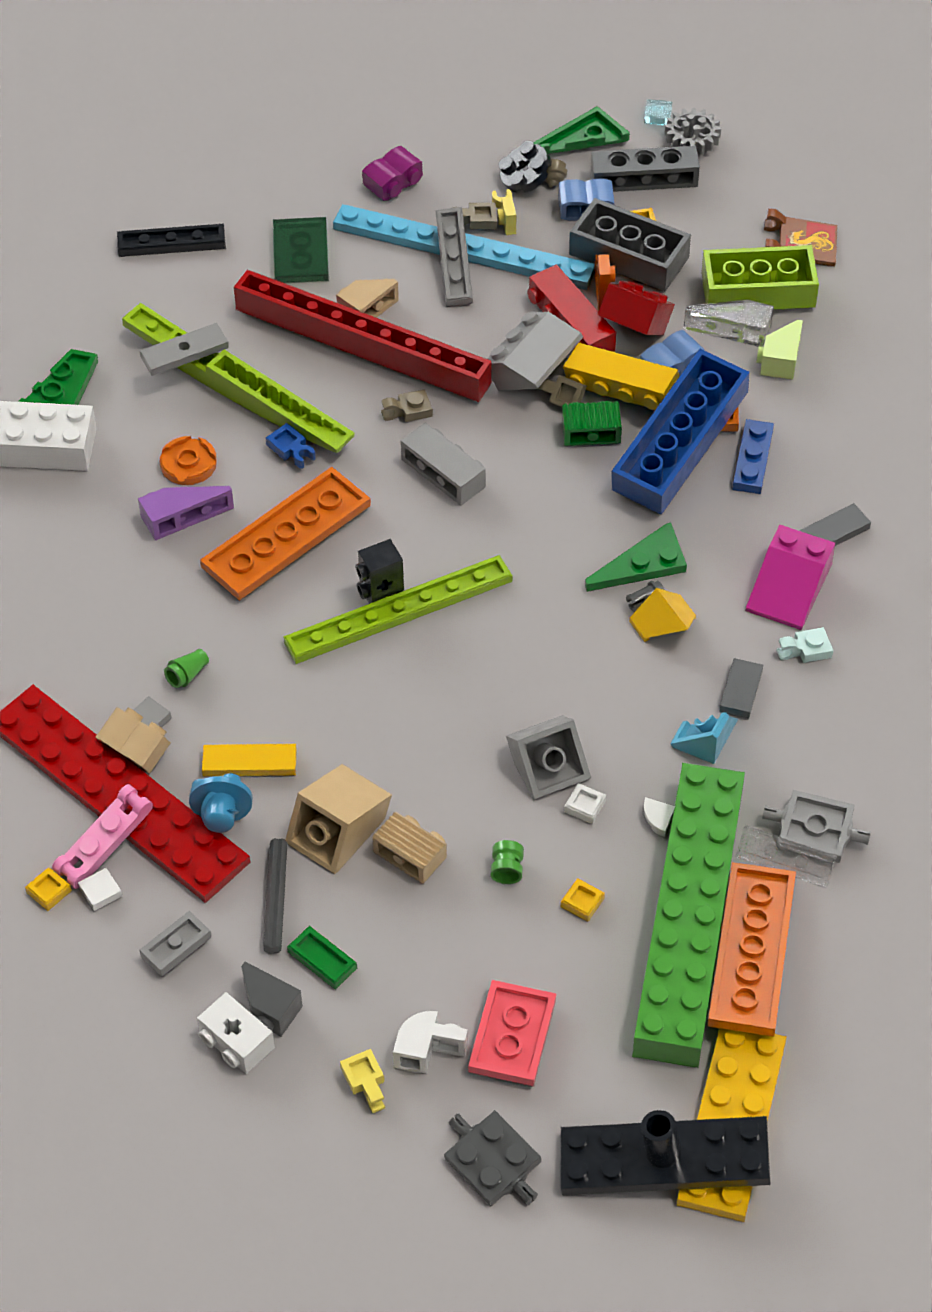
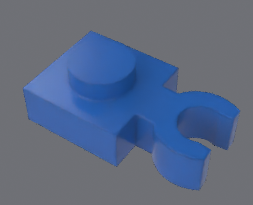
M288 423L266 437V445L283 460L293 457L294 463L298 468L303 469L305 467L302 457H309L312 461L316 460L315 450L311 446L306 445V438Z

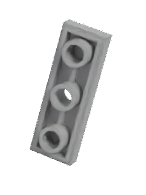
M214 323L140 350V357L151 376L228 349L229 343L219 325Z

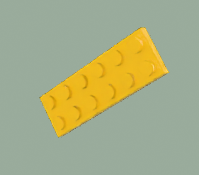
M719 1028L697 1120L767 1116L768 1122L787 1037L775 1034L773 1037ZM753 1186L679 1190L676 1205L745 1222Z

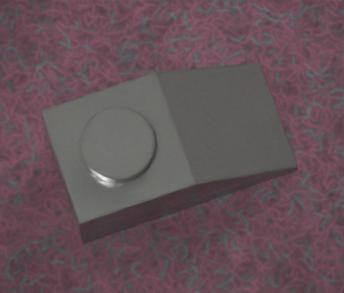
M244 962L241 967L251 1014L273 1033L282 1037L303 1007L301 990Z

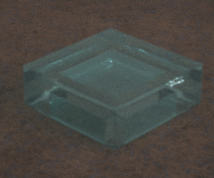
M647 99L644 123L666 125L667 118H671L673 101Z

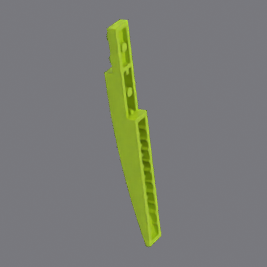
M141 302L122 318V325L152 345L187 333ZM225 349L220 353L217 352L177 367L219 394L280 427L288 423L304 436L306 440L332 452L338 453L355 437V432Z

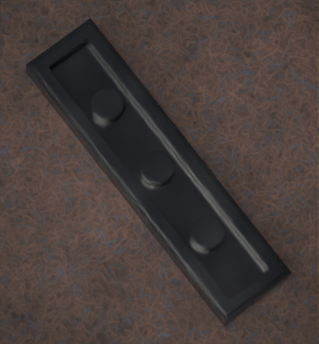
M224 223L117 231L119 257L226 249Z

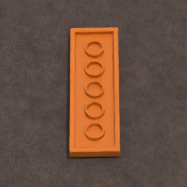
M330 467L200 559L201 568L240 601L370 507L371 498L335 468Z
M732 862L708 1027L774 1037L796 871Z

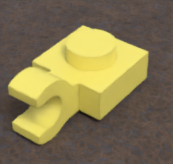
M506 189V197H498L497 192L493 191L492 203H495L496 208H499L497 209L498 224L504 226L506 235L516 234V211L511 190Z
M366 1050L340 1061V1068L353 1095L363 1091L372 1113L385 1109L382 1101L384 1096L378 1086L385 1082L384 1074L372 1050Z

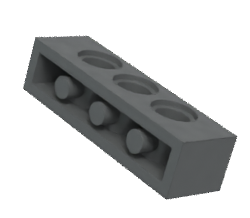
M696 146L591 151V178L611 180L613 192L698 187L700 166Z

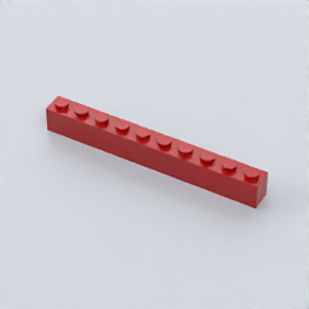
M248 269L234 286L237 311L479 402L492 384L491 360Z

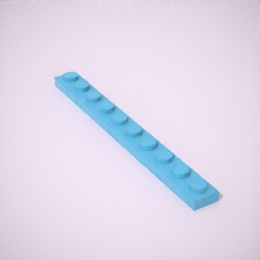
M342 204L333 221L334 230L440 255L437 226ZM465 233L468 262L526 276H532L557 264L577 288L588 290L594 276L595 264Z

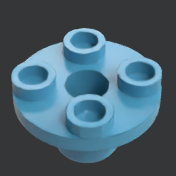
M233 773L197 779L193 781L189 794V805L192 811L202 818L207 829L216 833H223L232 829L234 821L245 817L250 812L253 803L251 790L241 782V778Z

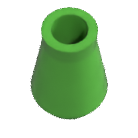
M197 649L192 653L171 660L164 669L165 678L175 688L186 687L201 669L209 663V657L205 651Z

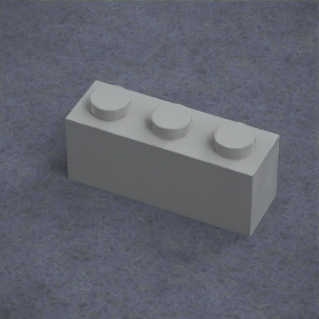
M426 422L400 440L401 459L462 506L486 487V468L483 464L471 458L459 445L450 442L438 429H433Z

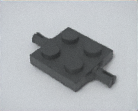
M496 1110L473 1127L460 1114H456L455 1119L451 1118L449 1125L461 1135V1138L444 1154V1157L490 1207L503 1195L513 1191L527 1205L532 1203V1200L534 1201L538 1194L525 1180L528 1174L542 1162L541 1156Z

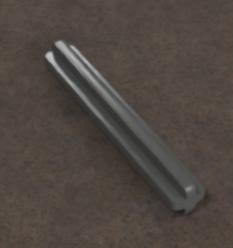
M274 838L270 841L263 943L266 953H279L282 948L287 841L283 838Z

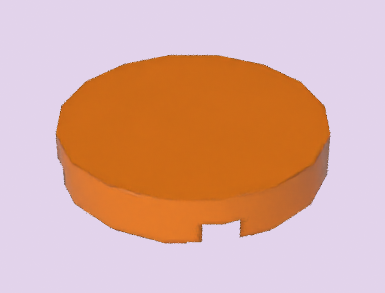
M182 436L173 439L164 446L159 462L163 475L171 482L180 485H194L212 476L216 469L217 456L213 445L207 440L200 437L198 439H191V436Z

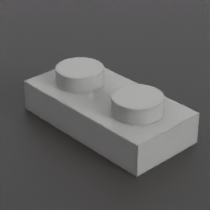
M188 911L142 947L140 955L162 977L211 938V931L194 914Z

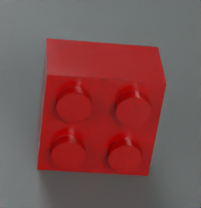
M619 281V284L608 285L598 315L645 335H664L675 304L667 301L668 296L656 291H643L644 286L628 281V283Z

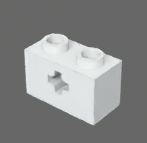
M227 992L197 1017L198 1035L202 1042L209 1048L213 1046L217 1048L229 1066L232 1068L238 1067L245 1074L275 1048L273 1032Z

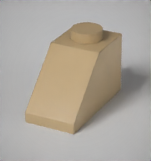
M395 279L355 280L339 291L336 295L337 303L377 318L399 301L398 281Z

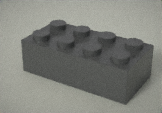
M594 198L570 230L569 255L595 264V255L609 254L610 266H615L616 273L666 291L689 259L691 234Z

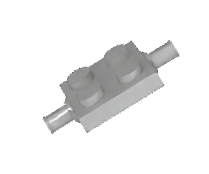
M796 790L792 791L790 802L784 808V811L765 806L762 819L780 822L781 834L778 848L838 863L841 861L843 849L849 843V840L868 845L871 835L870 831L852 828V815L855 805Z

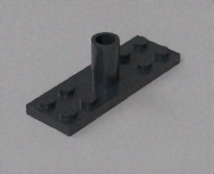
M655 1110L645 1115L641 1123L561 1127L562 1195L771 1185L767 1116L675 1121L669 1112Z

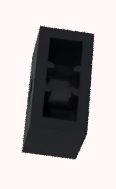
M391 539L358 550V564L355 565L360 582L356 585L362 599H367L370 604L404 591L403 559Z

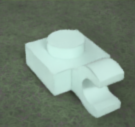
M824 627L795 632L794 638L790 636L782 637L779 639L781 648L776 650L780 660L801 656L803 663L832 658L834 651Z

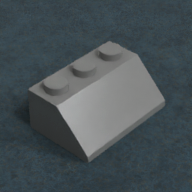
M532 311L525 314L520 324L507 333L506 339L490 353L488 360L492 361V381L498 391L538 389L579 343L583 335L550 312Z

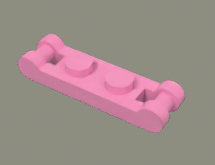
M130 784L125 785L121 788L113 803L64 855L59 856L54 861L52 870L60 876L64 875L67 877V883L73 888L78 889V882L94 874L149 814L153 803L146 797L138 796V791ZM129 805H131L133 809L127 815L126 813H124V811L127 809ZM79 860L83 862L79 868L74 867Z

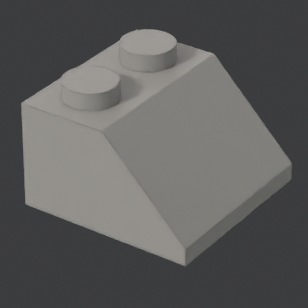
M561 715L506 736L514 765L533 799L591 778L574 720Z

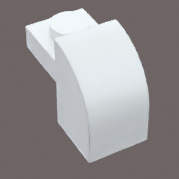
M424 1011L411 1016L402 1024L396 1038L393 1050L394 1068L427 1074L432 1051L465 1057L468 1047V1029H463L451 1023L445 1025L438 1024L437 1011Z

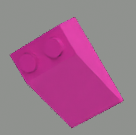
M779 524L768 547L747 603L746 611L802 630L832 566L835 543Z

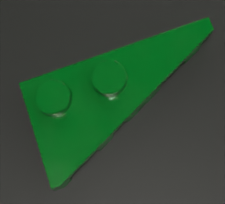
M596 106L533 143L542 146L548 154L627 142L630 139V132Z
M671 522L666 523L585 579L586 591L589 592L685 573L687 564Z

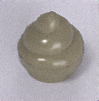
M551 159V166L549 165L547 169L548 176L545 182L551 188L557 186L567 176L566 163L558 159Z

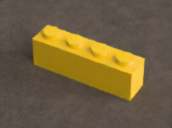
M582 343L577 344L563 366L565 376L587 385V391L601 396L620 399L626 403L645 406L651 410L657 409L679 378L678 369Z

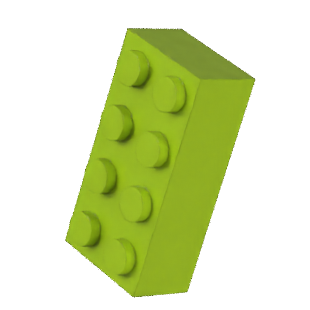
M812 245L703 250L701 275L707 312L816 308L819 281Z

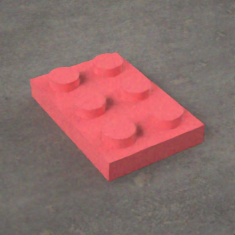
M492 980L469 1061L468 1072L534 1086L556 1003V993Z

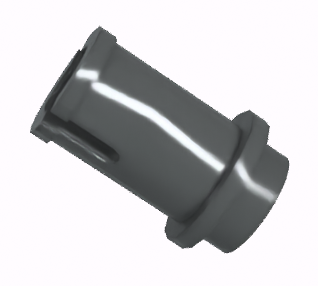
M650 581L647 584L648 586L626 596L627 602L632 601L628 606L633 612L641 606L656 588L665 590L660 581Z

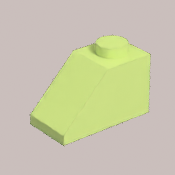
M796 320L766 336L764 347L759 346L756 363L761 364L760 375L794 379L801 339L802 320Z

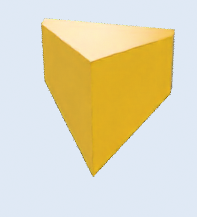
M656 588L632 614L629 622L643 641L646 642L650 640V637L688 630L693 620L696 619V614L680 594Z

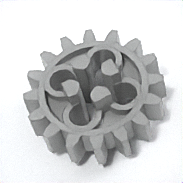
M692 108L691 112L682 109V114L674 112L673 118H667V124L665 125L664 136H666V143H672L671 147L696 146L697 151L703 155L704 149L712 151L713 145L719 144V138H721L720 121L714 120V114L705 115L706 110L704 109L700 113L696 112L695 108Z

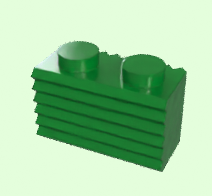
M601 401L591 404L588 402L586 404L579 402L570 403L569 405L563 404L562 429L564 446L621 443L622 425L619 402Z

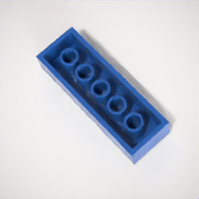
M699 349L611 471L612 490L662 515L748 393L750 372L705 350Z

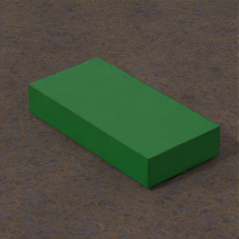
M310 925L287 946L290 955L335 990L358 969L356 961Z

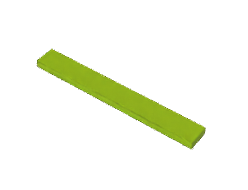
M497 555L283 636L284 644L295 664L511 583L513 582V575L502 557Z

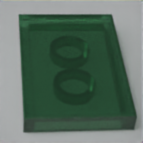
M326 217L273 219L275 280L282 283L329 281Z

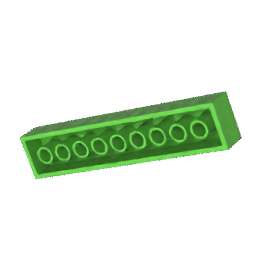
M682 763L636 1023L632 1057L699 1068L745 772Z

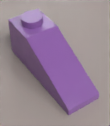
M230 486L169 487L150 492L138 498L141 518L155 541L234 508L233 494Z

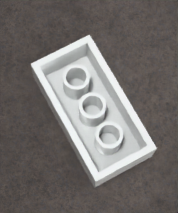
M0 401V467L88 471L97 430L93 406Z

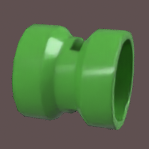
M503 840L493 845L492 858L495 862L491 865V878L494 881L502 884H514L522 879L523 867L520 863L524 857V847L520 843L512 840Z

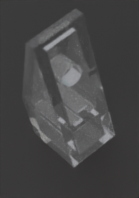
M751 300L686 306L684 329L756 347H764L766 336L769 334L772 326L774 306Z

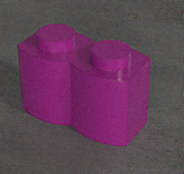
M403 146L391 149L383 158L372 161L362 170L363 185L383 201L398 196L403 188L418 183L423 176L422 161Z

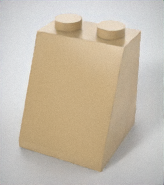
M341 764L298 792L285 840L288 845L335 874L385 820L392 794Z

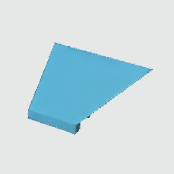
M724 712L721 713L718 719L710 715L705 722H701L698 718L695 719L694 724L683 721L670 744L675 749L714 764L738 718L731 717Z

